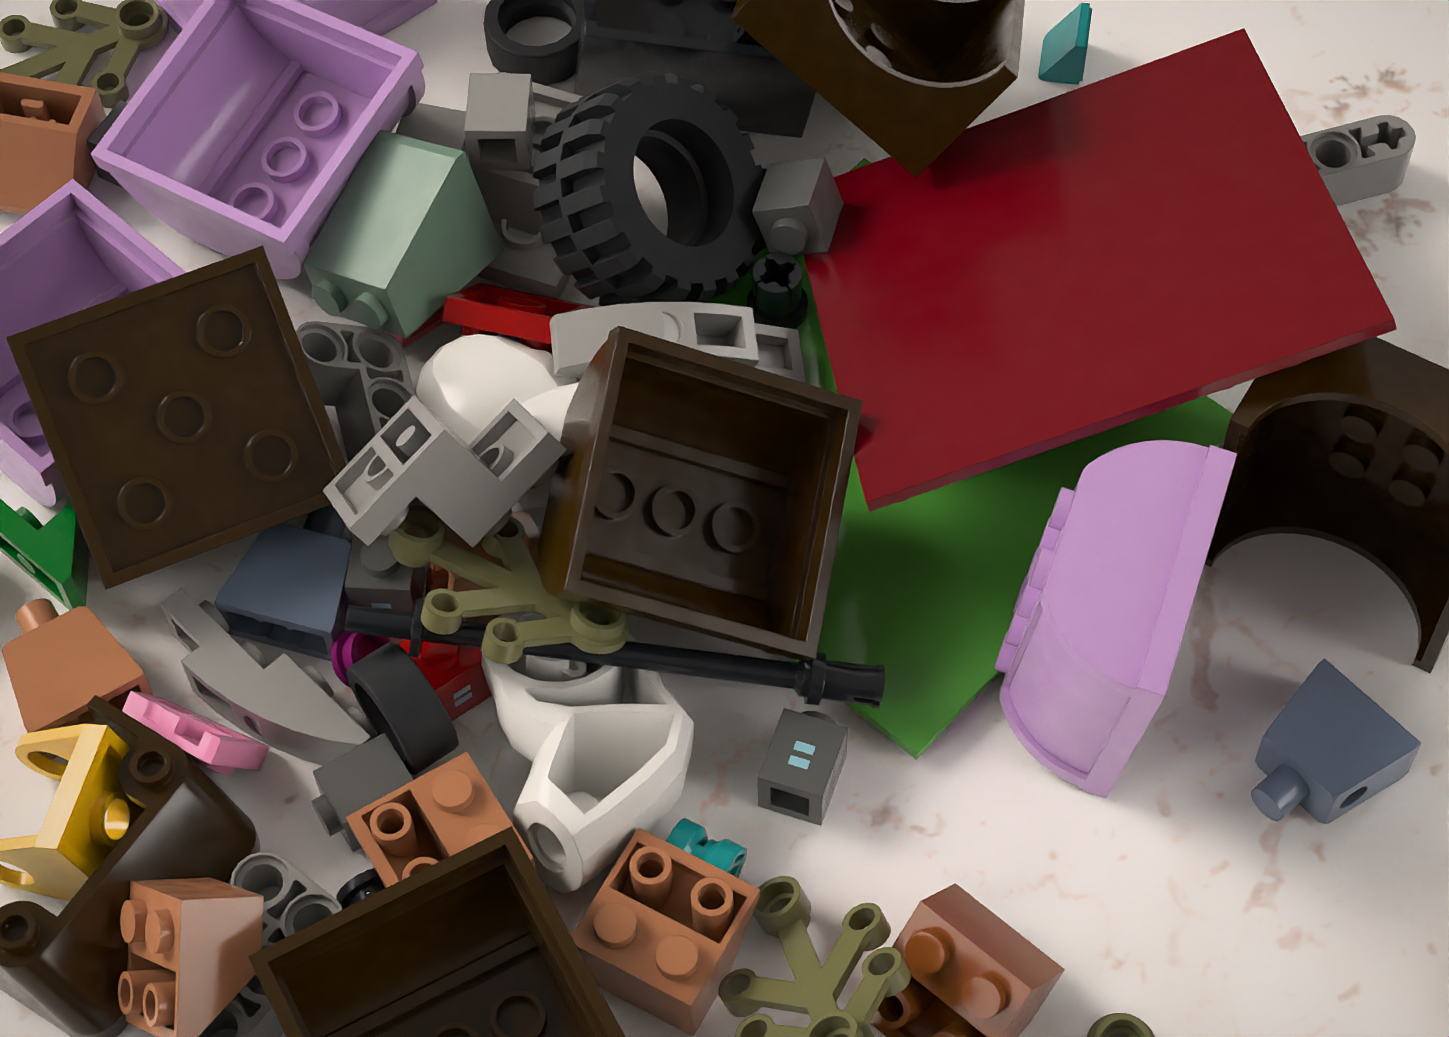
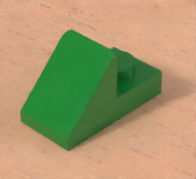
M0 499V551L67 609L72 610L78 606H86L90 549L72 504L69 503L43 526L27 508L21 506L14 511Z

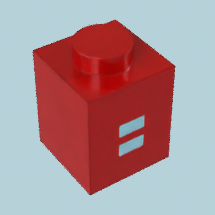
M404 639L398 645L409 655L410 640ZM423 642L422 652L419 657H411L437 693L451 721H454L492 696L482 668V652L480 649Z

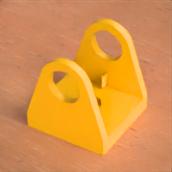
M79 724L26 733L20 737L15 749L16 757L33 771L61 782L39 834L0 839V861L26 871H16L0 864V884L70 901L145 809L127 797L119 781L120 763L125 754L130 750V747L108 725ZM37 751L55 754L68 760L69 763L67 765L55 762ZM106 810H107V821H106V825H105V824H104V820H105V814H106Z

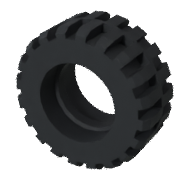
M649 71L621 79L567 105L557 114L555 123L547 127L541 139L539 148L545 152L536 155L533 178L539 180V188L533 190L532 194L534 211H541L544 225L539 227V231L544 244L551 243L557 254L553 261L561 273L564 275L571 274L576 279L574 287L588 299L592 300L600 297L598 303L600 306L644 302L701 303L710 300L735 287L738 278L744 277L755 260L756 256L752 252L758 251L761 246L763 236L752 210L760 190V184H762L764 174L761 164L755 165L751 150L755 149L748 133L741 134L735 123L738 118L728 106H718L714 102L716 99L715 94L699 84L691 86V80L673 73L664 75L657 71ZM635 156L650 169L663 192L668 215L666 236L651 222L638 198L634 182Z

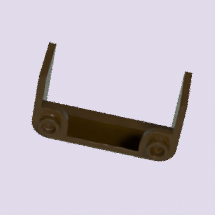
M94 695L88 702L87 707L95 724L108 725L130 747V750L125 754L120 763V784L127 797L145 810L58 916L31 901H14L0 907V990L71 1037H117L129 1024L126 1022V1015L121 1011L119 1005L118 984L122 972L127 971L128 943L124 941L121 933L120 915L123 903L126 900H130V881L211 877L230 884L232 872L238 863L248 855L260 852L261 848L260 839L252 820L179 746L102 698Z

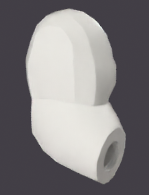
M477 334L460 337L441 346L422 367L416 388V397L468 445L513 398L560 442L565 416L580 379L554 375L553 355L547 351L532 349L509 337ZM553 475L540 487L530 488L514 504L512 512L523 510L531 514L537 527H542Z
M534 611L507 613L497 618H510L519 623L546 619L547 617ZM630 633L628 634L626 641L638 642ZM482 651V668L496 704L499 723L512 748L533 762L528 779L513 811V826L532 854L536 872L540 879L558 892L567 893L577 890L621 856L638 827L650 832L680 799L692 753L694 722L676 698L665 688L659 672L523 654L514 663L500 664L488 659Z

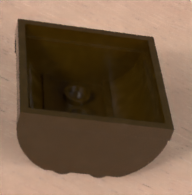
M623 326L615 327L609 331L608 340L600 347L585 370L565 416L560 443L567 450L558 458V467L552 477L538 544L539 573L545 590L551 596L574 602L583 601L761 649L767 654L801 661L816 659L863 401Z
M512 826L248 956L286 1037H625Z

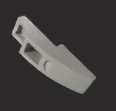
M644 302L586 308L556 314L550 320L554 375L581 379L597 351L608 340L609 331L617 326H623L793 380L806 382L799 330L754 323L753 308L699 302Z
M180 587L160 603L172 635L190 652L189 655L181 660L192 691L216 713L243 732L277 750L322 766L377 737L374 728L360 711L352 706L344 711L331 698L334 695L331 686L313 666L308 665L302 670L285 652L269 665L263 654L251 642L246 640L239 645L227 633L230 627L222 614L209 601L204 600L198 605Z

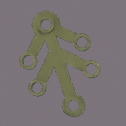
M53 0L49 9L55 27L30 22L22 15H10L0 21V41L2 47L7 52L22 53L29 50L32 46L48 49V51L0 69V72L40 79L60 71L55 82L81 86L97 55L114 49L105 70L96 73L91 80V87L98 90L103 107L114 108L120 100L126 102L129 97L126 78L140 51L159 44L166 37L169 31L167 14L154 0H124L116 8L82 0ZM74 11L71 14L63 15L66 12ZM85 24L102 28L87 35L75 32ZM16 32H22L19 35L11 36ZM117 86L113 90L104 91L108 87Z
M409 506V512L404 521L388 536V545L392 550L394 558L399 563L408 567H423L432 562L486 588L460 592L444 588L430 591L424 600L421 622L431 632L442 635L452 634L459 630L463 618L526 611H534L547 617L546 619L519 623L510 618L491 620L486 626L481 648L484 655L496 663L511 664L518 661L525 647L572 643L587 653L608 654L619 650L626 643L630 630L627 613L583 601L574 602L551 596L547 593L542 584L538 569L523 540L525 528L519 520L511 516L499 532L488 538L483 537L481 541L483 549L489 555L502 559L505 568L444 540L445 522L426 507Z
M778 876L764 882L758 887L760 889V897L753 915L766 934L775 936L780 940L796 982L759 977L752 970L742 968L732 971L723 978L718 987V995L728 1011L735 1017H747L757 1012L761 1007L808 1014L812 1022L807 1028L776 1025L770 1016L756 1014L748 1017L738 1026L734 1037H874L868 1026L883 998L900 993L906 988L911 979V970L899 950L893 947L877 949L887 941L891 933V926L880 907L874 903H862L853 907L845 915L842 922L843 932L822 967L807 931L811 920V902L799 882L790 876ZM877 949L864 960L862 964V974L864 977L845 1009L840 1010L836 1001L863 952Z

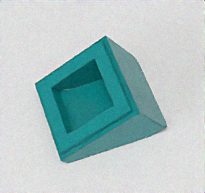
M1090 3L1079 4L1045 35L1038 73L1040 80L1079 85V82L1083 81L1092 16Z

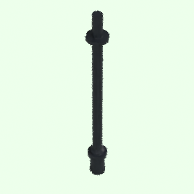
M417 597L414 613L348 605L345 632L410 640L409 656L418 658L422 652L423 642L482 649L481 645L488 623L462 620L459 630L452 634L442 635L431 632L421 622L425 598ZM626 641L622 648L608 654L587 653L572 643L525 647L522 652L523 655L794 689L799 697H804V704L817 706L820 704L821 699L870 705L872 708H879L885 684L884 665L872 666L826 660V654L823 652H817L816 659L808 661L799 660L797 663Z

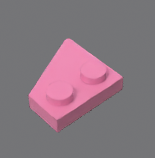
M130 691L122 710L132 718L175 743L182 750L195 756L197 764L226 776H232L235 768L260 771L270 746L156 695Z

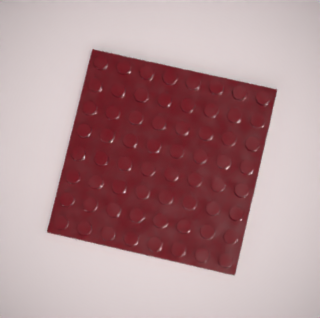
M1245 28L967 128L917 178L891 156L833 177L844 204L828 252L803 254L837 391L839 394L863 401L853 454L869 512L1397 330L1395 319Z

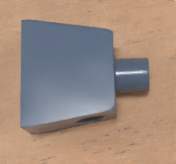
M326 506L310 512L303 528L281 523L260 531L214 601L217 610L222 614L230 627V630L227 632L228 634L331 661L332 643L337 634L345 628L349 602L344 587L351 542L341 538L346 524L335 508Z
M1324 658L1316 665L1263 735L1255 762L1267 777L1251 790V798L1256 807L1273 821H1280L1299 804L1318 822L1328 824L1402 779L1409 772L1422 743Z

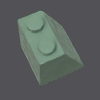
M380 130L362 155L303 265L313 285V298L324 312L331 316H340L364 324L374 330L379 329L407 338L445 304L447 296L459 292L497 258L504 249L465 151Z

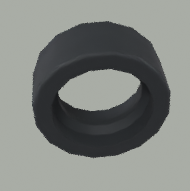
M490 0L485 9L483 25L486 47L492 65L499 72L531 74L532 82L545 86L565 81L576 74L582 0ZM536 16L554 17L572 27L570 32L557 42L543 46L523 45L512 41L506 36L511 27L522 20Z
M390 641L348 668L346 674L349 684L368 721L378 736L383 733L386 734L410 774H418L459 746L457 732L440 698L414 660L400 645Z

